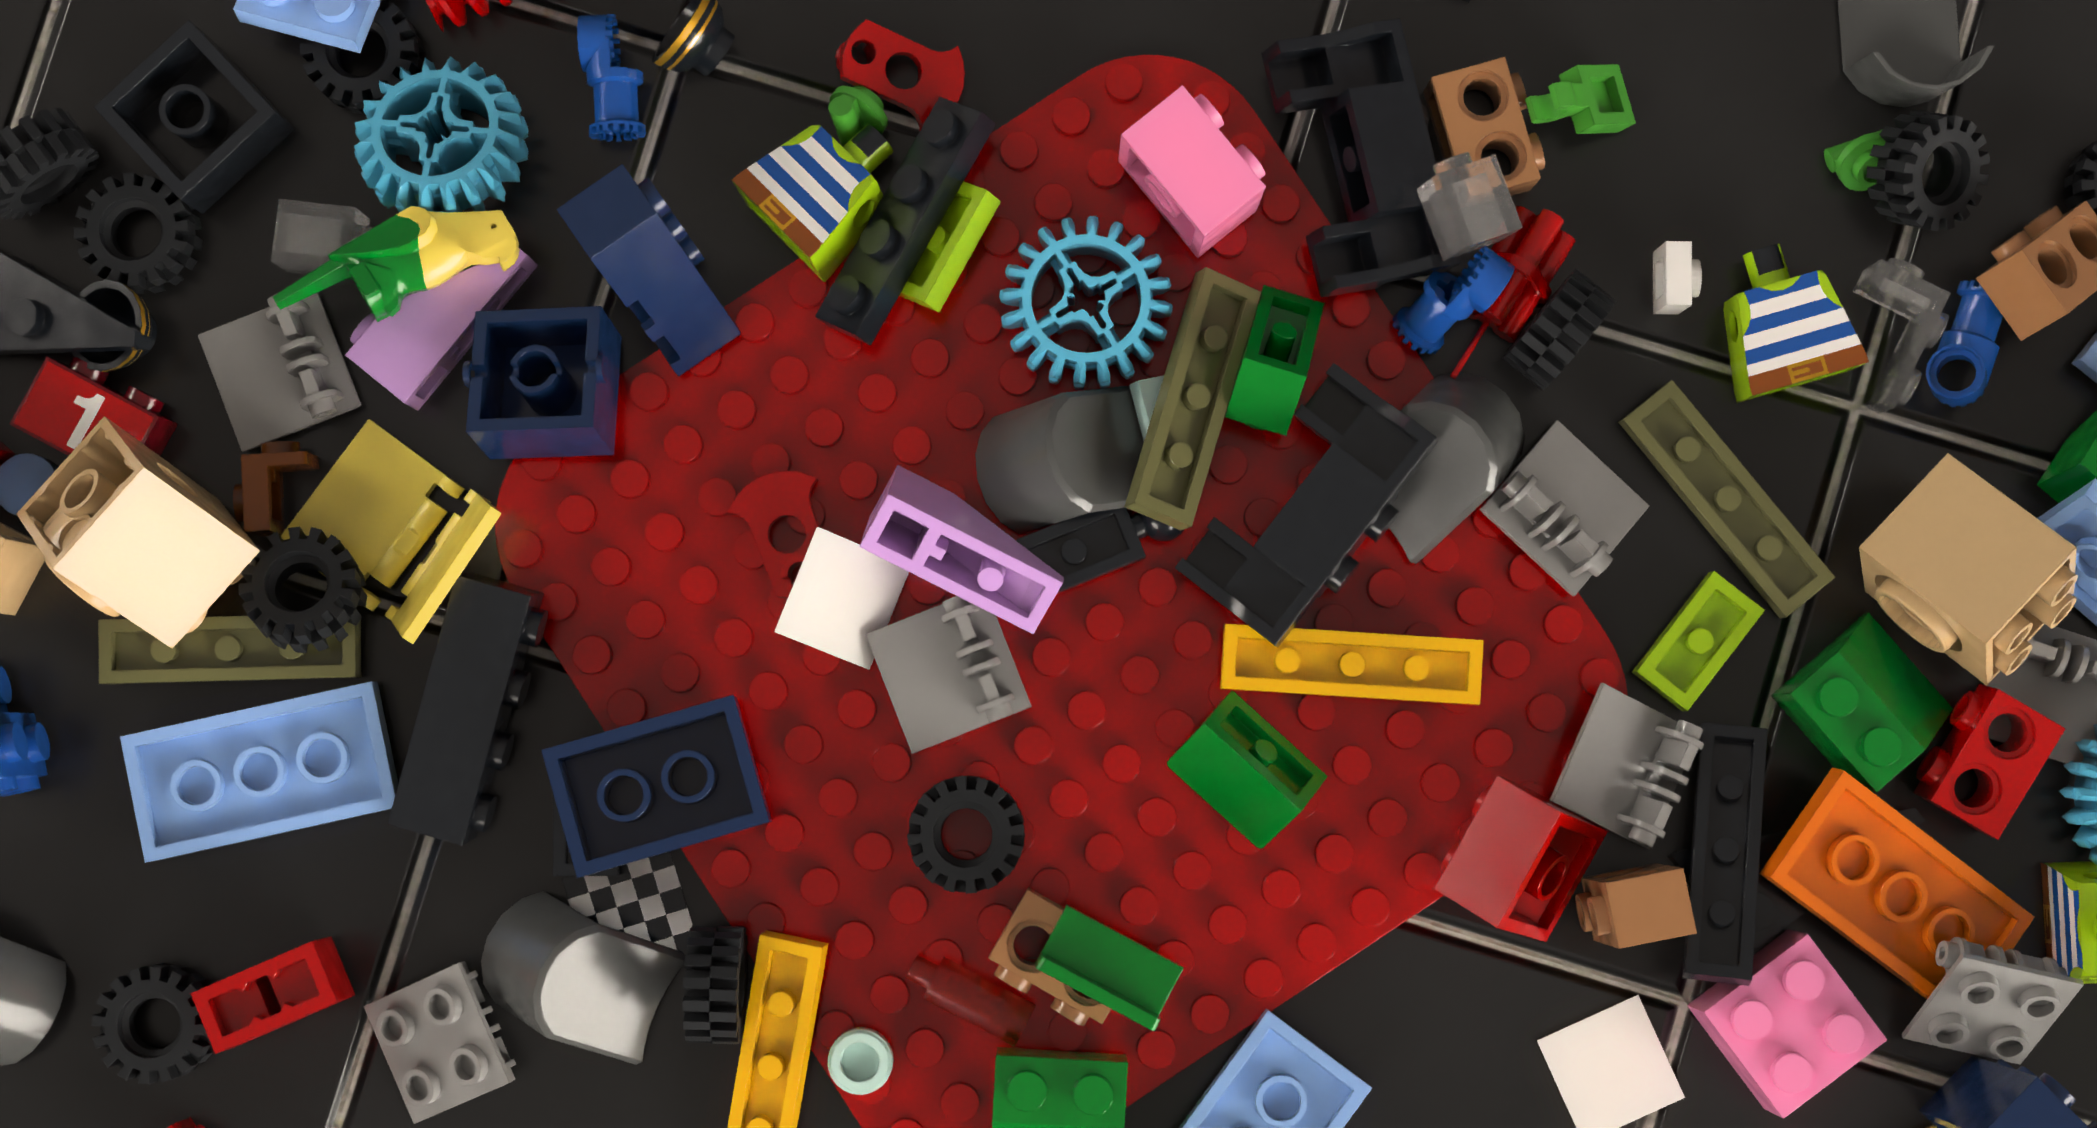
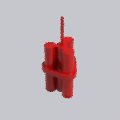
M1516 206L1491 247V250L1515 266L1514 273L1502 293L1486 311L1479 313L1474 310L1468 317L1473 320L1478 319L1482 322V325L1450 375L1452 379L1455 380L1487 327L1493 328V332L1500 338L1514 343L1537 304H1545L1552 294L1549 285L1576 242L1571 235L1560 230L1564 220L1555 212L1543 209L1540 214L1536 215L1525 207Z

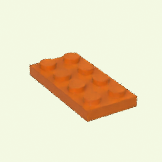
M1833 767L1759 873L1925 999L1929 998L1946 975L1945 968L1938 966L1935 961L1936 949L1941 941L1950 942L1954 937L1965 938L1968 942L1983 945L1984 951L1988 946L1996 945L2002 947L2005 952L2008 949H2014L2035 918V916L1846 771Z

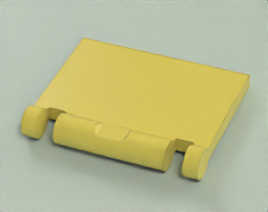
M368 419L282 533L281 538L283 540L290 539L288 528L299 526L306 536H309L311 527L321 529L327 538L332 534L341 541L345 549L354 558L359 566L358 568L364 575L365 581L371 575L391 589L448 513L443 507L431 500L429 495L438 485L445 493L458 499L465 488L374 421ZM361 587L367 595L366 608L374 612L381 603V600L371 591Z
M471 488L464 497V500L470 505L464 515L460 516L455 512L436 538L430 552L423 562L419 563L402 588L401 592L407 596L402 606L399 608L391 605L385 613V616L392 621L401 637L412 644L421 634L502 514L491 504V501Z

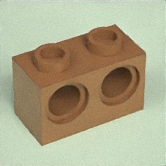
M1498 58L1431 77L1423 92L1458 211L1530 191L1541 179L1539 170L1545 168L1544 152L1535 132L1528 134L1521 112V110L1527 109L1525 98H1527L1526 91L1520 75L1517 72L1510 74L1506 58ZM1469 90L1485 92L1493 102V113L1485 116L1472 113L1464 103L1463 94ZM1489 149L1503 152L1510 160L1511 173L1506 176L1490 174L1482 164V152Z
M2087 201L2082 202L2065 214H2062L2057 205L2036 217L2023 227L2024 230L1991 251L1997 262L1976 278L2020 341L2067 315L2097 291V215Z
M1653 863L1586 876L1581 879L1584 893L1576 894L1575 896L1577 914L1582 930L1584 932L1592 931L1594 941L1621 949L1697 934L1684 868Z
M1028 887L989 954L988 959L999 964L994 975L1026 994L1032 985L1055 997L1050 1008L1080 1026L1084 1027L1089 1017L1103 1024L1111 1008L1036 969V962L1026 961L1016 952L1014 940L1022 929L1029 926H1037L1046 930L1050 935L1064 910V907Z

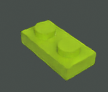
M963 181L899 296L939 313L1001 201L988 190Z
M1715 571L1708 572L1632 673L1678 709L1688 711L1765 610Z

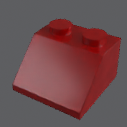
M1497 775L1493 784L1486 787L1476 799L1472 809L1473 820L1461 842L1454 844L1446 853L1441 864L1442 876L1435 890L1496 928L1547 942L1608 830L1549 801L1550 799L1521 784Z

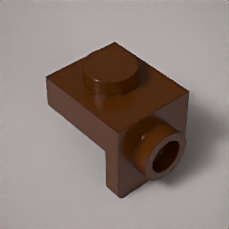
M295 441L261 443L260 454L241 455L242 484H235L233 508L236 520L244 522V532L257 536H270L275 532L282 535L285 531L283 472L319 470L318 456L307 451H300V442Z

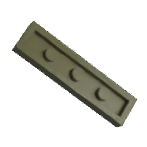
M1207 267L1195 273L1124 507L1178 530L1192 527L1261 291Z
M1673 380L1663 385L1618 422L1780 619L1787 618L1836 578Z
M249 616L205 617L203 622L194 631L185 634L173 649L128 619L98 620L99 684L362 678L361 619L357 626L347 621L343 628L348 633V636L341 642L333 634L326 638L329 648L318 651L310 643L307 644V653L295 652L289 644L286 649L276 646L269 637L266 638Z

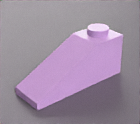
M520 249L517 261L506 271L502 270L500 263L475 265L459 272L440 286L428 291L408 295L402 300L400 311L393 317L389 316L377 322L372 313L367 315L353 331L350 342L354 345L345 356L399 400L418 411L473 345L475 311L502 310L538 265Z
M899 465L894 470L869 517L859 546L1031 634H1034L1064 581L1062 575L956 494Z

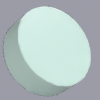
M866 1027L850 1029L836 1039L829 1051L828 1070L830 1076L839 1088L848 1093L856 1095L872 1093L883 1086L890 1076L894 1062L893 1051L887 1039L876 1030Z

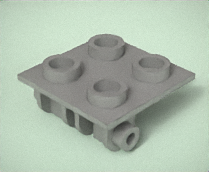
M318 292L281 310L278 308L273 296L267 299L269 307L198 335L242 452L252 450L261 446V443L272 442L362 406Z
M1556 420L1479 510L1573 597L1592 575L1594 577L1599 576L1611 564L1613 558L1609 554L1650 505L1563 424Z
M958 596L943 601L941 605L865 634L912 754L1032 707L996 615Z
M2044 624L2028 641L2032 644V649L2023 663L2008 676L2000 671L1987 686L2000 689L2066 728L2048 758L2065 764L2070 761L2082 762L2084 756L2075 742L2082 739L2096 740L2093 724H2097V640L2059 627L2051 629ZM1999 715L1991 722L1988 730L1989 739L2000 743L2007 741L2011 733V723L2007 715Z
M1600 683L1549 801L1646 849H1650L1653 847L1657 837L1664 839L1666 832L1663 829L1673 808L1669 803L1670 801L1674 803L1680 802L1681 796L1674 793L1677 784L1687 786L1689 779L1683 776L1682 773L1683 770L1689 771L1697 751L1703 749L1704 743L1699 741L1703 729L1679 719L1677 722L1607 684Z
M1954 937L1950 942L1943 940L1937 946L1935 961L1938 966L1945 968L1946 975L1903 1031L1902 1037L1911 1041L1997 1060L2002 1059L2006 1062L2021 1065L2080 991L2084 983L2081 979L2068 977L2066 969L2059 967L2057 961L2053 958H2037L2021 954L2018 950L2008 949L2004 952L2002 947L1990 945L1984 951L1983 945L1968 942L1965 938Z
M465 961L452 965L363 1006L414 1124L515 1080L511 1067L515 1066L516 1062L514 1059H510L501 1036L494 1039L492 1033L500 1030L501 1027L499 1023L489 1027L485 1015L493 1012L492 1006L484 1009L481 1008L479 1003L484 1002L485 999L475 978L478 976L477 971L469 972Z

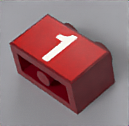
M46 357L9 423L11 426L68 456L104 416L159 456L163 453L178 423L159 414L165 404L164 402L129 385L123 395L104 384L109 375L108 372L87 369L88 363L77 357H73L69 365Z

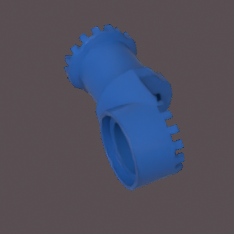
M616 15L579 16L577 23L579 59L582 71L586 73L587 85L593 88L595 123L589 125V137L600 141L606 140V142H611L613 136H616V142H622L621 136L623 135L625 141L644 138L646 136L645 124L639 122L637 89L638 86L643 84V72L638 69L620 67V64H618L621 63V58H618V55L621 54V49H614V44H620V38L614 39L613 34H619V28H612L613 26H618Z
M1484 246L1479 250L1483 255L1476 252L1473 256L1475 259L1473 261L1469 260L1467 263L1469 266L1466 269L1463 268L1462 274L1458 278L1448 272H1432L1424 281V292L1411 307H1402L1394 315V323L1392 325L1395 329H1399L1397 332L1399 337L1405 336L1402 340L1403 343L1412 342L1410 349L1415 351L1418 348L1419 354H1424L1425 352L1427 354H1436L1444 345V334L1457 320H1466L1474 310L1483 313L1495 302L1510 281L1515 266L1487 246Z
M1975 280L1960 281L1957 294L1962 298L1952 328L1949 331L1943 332L1938 350L1932 354L1926 368V378L1932 394L1941 403L1948 404L1950 407L1961 406L1962 408L1969 403H1975L1977 398L1983 396L2000 349L1995 340L2003 316L1980 283ZM1956 359L1970 362L1976 368V376L1969 387L1961 391H1949L1940 385L1938 381L1939 372L1946 363Z

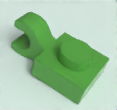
M1619 64L1576 65L1559 75L1561 82L1552 83L1548 86L1549 94L1525 98L1531 123L1533 124L1548 123L1561 118L1571 117L1576 134L1618 133L1636 124Z

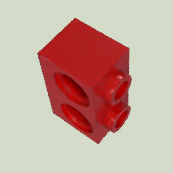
M1979 684L1975 692L1968 691L1954 707L1950 716V724L1953 725V728L1941 748L1938 746L1933 747L1923 758L1916 774V778L1920 782L1913 793L1978 832L1998 840L2066 728L2000 689ZM2006 714L2011 723L2010 736L2005 743L1994 747L1988 736L1989 726L1997 716ZM1973 769L1978 778L1977 790L1971 798L1959 802L1954 791L1955 782L1960 774Z
M332 936L308 942L190 993L215 1054L242 1045L355 996Z

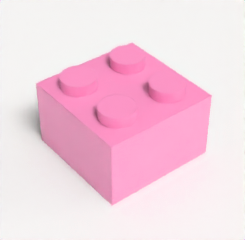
M1182 85L1121 134L1118 162L1194 255L1199 258L1257 211L1266 188L1260 180L1265 176V171L1258 159L1246 146L1241 144L1235 149L1219 130L1224 125V121L1212 103L1202 94L1193 98Z
M1789 929L1754 954L1752 981L1749 986L1717 982L1687 1005L1761 1106L1783 1119L1887 1041V1038L1811 937L1806 933Z

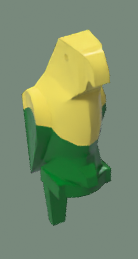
M410 206L329 253V261L274 295L273 299L281 310L345 279H353L376 321L379 322L389 316L393 317L400 311L402 300L406 295L428 291L440 286L471 265L500 263L502 270L506 271L515 264L519 257V242L516 233L502 210L448 213L427 211L421 207Z

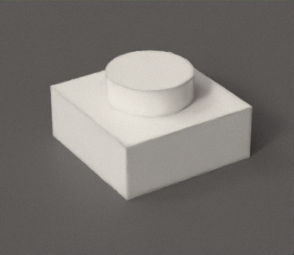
M1666 241L1653 252V314L1678 315L1692 305V297H1698L1701 291L1702 268L1699 259H1692V241Z

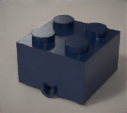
M601 306L475 311L472 361H465L462 368L463 381L469 389L466 433L489 459L614 455L622 336ZM471 370L475 371V377H471Z

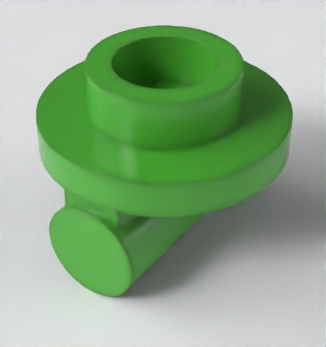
M839 86L830 96L828 110L842 147L867 124L872 125L880 134L887 128L888 119L883 111L884 105L881 99L871 90L863 86Z
M1882 130L1865 134L1824 150V159L1828 169L1832 173L1836 172L1840 181L1848 189L1866 191L1868 190L1867 188L1877 184L1876 179L1866 178L1867 166L1877 167L1879 158L1870 156L1873 145H1885L1886 141L1879 135Z

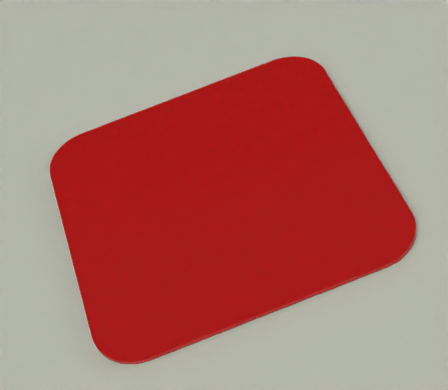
M1136 55L1108 61L1079 75L993 131L964 181L988 190L1001 203L939 313L899 296L873 343L868 345L830 328L815 317L851 252L825 282L798 258L723 307L741 334L682 375L678 376L660 349L619 375L614 455L515 458L510 464L500 488L496 508L502 514L495 523V536L500 562L506 578L511 584L544 593L540 609L548 611V618L543 637L604 731L730 695H734L737 698L772 822L681 848V850L730 926H744L746 928L748 939L747 952L754 963L756 961L760 934L766 930L829 943L811 1050L861 1128H992L997 1047L1126 1054L1128 1060L1127 1108L1256 1022L1266 1008L1269 1011L1274 1010L1443 897V894L1435 890L1442 876V861L1449 849L1457 842H1461L1473 820L1472 809L1480 793L1486 787L1492 785L1498 775L1550 799L1600 683H1605L1628 695L1625 675L1617 652L1579 592L1572 597L1479 510L1491 495L1417 564L1409 561L1403 547L1389 528L1377 542L1367 536L1352 555L1360 564L1350 579L1337 594L1327 588L1320 598H1316L1294 628L1484 640L1480 705L1233 690L1328 776L1304 809L1264 848L1260 849L1252 844L1167 765L1168 760L1193 735L1217 705L1232 691L1220 689L1224 624L1248 625L1176 570L1175 567L1182 558L1185 560L1208 532L1207 526L1214 517L1254 547V544L1331 446L1299 422L1294 415L1286 436L1268 430L1254 429L1242 422L1224 417L1192 527L1185 529L1180 536L1170 541H1157L1148 536L1139 540L1146 555L1145 559L1056 594L1034 634L996 616L1032 707L912 754L875 658L870 670L774 632L788 598L776 597L748 523L740 516L727 513L738 493L750 482L765 474L776 471H796L817 478L818 481L811 491L810 502L819 527L857 544L861 543L869 517L897 465L956 494L1015 540L1051 526L1048 525L1018 534L1002 524L985 502L977 480L975 453L982 430L994 416L1060 393L1082 391L1076 390L1073 387L1075 372L1073 369L1065 368L1060 382L1056 385L1050 383L1048 377L1053 362L1049 359H1046L1042 366L1034 372L1028 369L1027 360L1036 348L1031 345L1023 351L1014 352L1010 346V341L1017 334L1024 331V328L1005 329L1001 323L1003 315L1019 310V306H1010L1000 302V290L1021 287V285L1012 282L1005 276L1007 265H1018L1028 269L1029 265L1022 260L1018 253L1019 246L1022 243H1027L1041 253L1044 248L1040 244L1038 230L1042 227H1047L1052 232L1056 241L1063 239L1061 222L1064 218L1070 217L1073 220L1076 235L1086 234V222L1089 216L1098 217L1099 228L1097 235L1108 237L1110 226L1115 221L1122 223L1123 232L1119 241L1121 245L1125 247L1134 236L1140 234L1145 238V245L1136 258L1141 261L1149 255L1158 254L1162 260L1159 268L1149 274L1148 278L1168 277L1170 279V290L1164 294L1153 296L1154 300L1166 301L1173 306L1170 317L1151 318V321L1162 325L1167 330L1164 341H1153L1144 337L1142 341L1154 352L1153 359L1149 363H1145L1132 353L1129 354L1127 357L1134 368V375L1129 379H1125L1120 375L1115 364L1109 366L1111 383L1107 388L1128 386L1138 380L1163 376L1165 374L1195 273L1205 267L1258 291H1262L1263 285L1324 303L1307 378L1295 412L1301 404L1305 406L1327 378L1326 372L1333 363L1400 411L1431 380L1435 379L1417 351L1410 349L1412 345L1410 341L1407 344L1402 342L1405 336H1398L1397 332L1399 329H1395L1392 325L1394 323L1393 316L1375 289L1320 297L1306 236L1322 226L1331 225L1247 100L1221 76L1191 61L1163 55ZM1182 85L1193 98L1202 94L1212 103L1224 121V125L1219 130L1235 149L1241 144L1246 146L1258 159L1265 171V176L1260 180L1266 188L1257 211L1199 258L1194 255L1118 162L1121 134ZM1076 255L1070 257L1072 262L1075 261L1078 267L1090 276L1101 277L1112 271L1117 273L1122 270L1112 261L1099 256ZM1053 267L1049 268L1041 277L1033 294L1032 309L1036 321L1049 314V309L1061 301L1064 295ZM1074 284L1075 305L1068 306V312L1073 311L1075 313L1078 310L1084 309L1090 317L1094 316L1098 322L1097 301L1103 300L1104 293L1100 296L1096 294L1087 297L1082 290L1078 291ZM1135 286L1124 291L1122 297L1116 300L1108 310L1110 319L1114 324V331L1120 341L1131 331L1139 315V299ZM1070 329L1060 335L1056 332L1048 337L1054 343L1071 351L1089 353L1103 350L1099 343L1096 344L1094 339L1081 329ZM1096 370L1086 371V383L1083 390L1101 389L1097 382ZM1127 508L1129 516L1137 513ZM790 516L782 517L775 521L770 529V542L774 549L779 552H795L805 541V527L797 518ZM801 565L797 566L792 572L793 584ZM909 572L888 625L941 605L943 601L956 595ZM959 776H977L1000 785L1015 800L1023 817L1025 831L1023 850L1012 872L996 886L969 894L956 891L953 893L944 890L943 887L936 883H931L925 878L924 873L919 867H916L912 859V852L910 846H908L907 838L911 813L923 794L934 785ZM964 808L952 812L945 819L941 830V838L944 847L951 855L959 859L970 860L981 856L987 851L992 841V828L988 819L982 813L974 809ZM1028 887L1064 908L1067 904L1183 966L1184 969L1159 1014L1161 1020L1155 1032L1112 1009L1103 1024L1089 1017L1084 1027L1080 1026L1050 1008L1055 997L1032 985L1026 994L994 975L999 964L988 959L989 954ZM1037 926L1026 927L1015 937V950L1022 959L1036 962L1050 935L1043 928ZM857 1027L871 1028L881 1033L889 1042L894 1056L893 1068L887 1081L878 1090L864 1095L851 1094L839 1088L831 1078L828 1070V1055L833 1043L842 1033Z

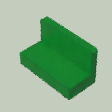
M1233 690L1217 705L1201 726L1167 762L1168 767L1252 844L1260 849L1264 848L1304 809L1328 777Z
M1067 904L1035 965V968L1154 1032L1161 1020L1159 1014L1184 969L1178 963Z

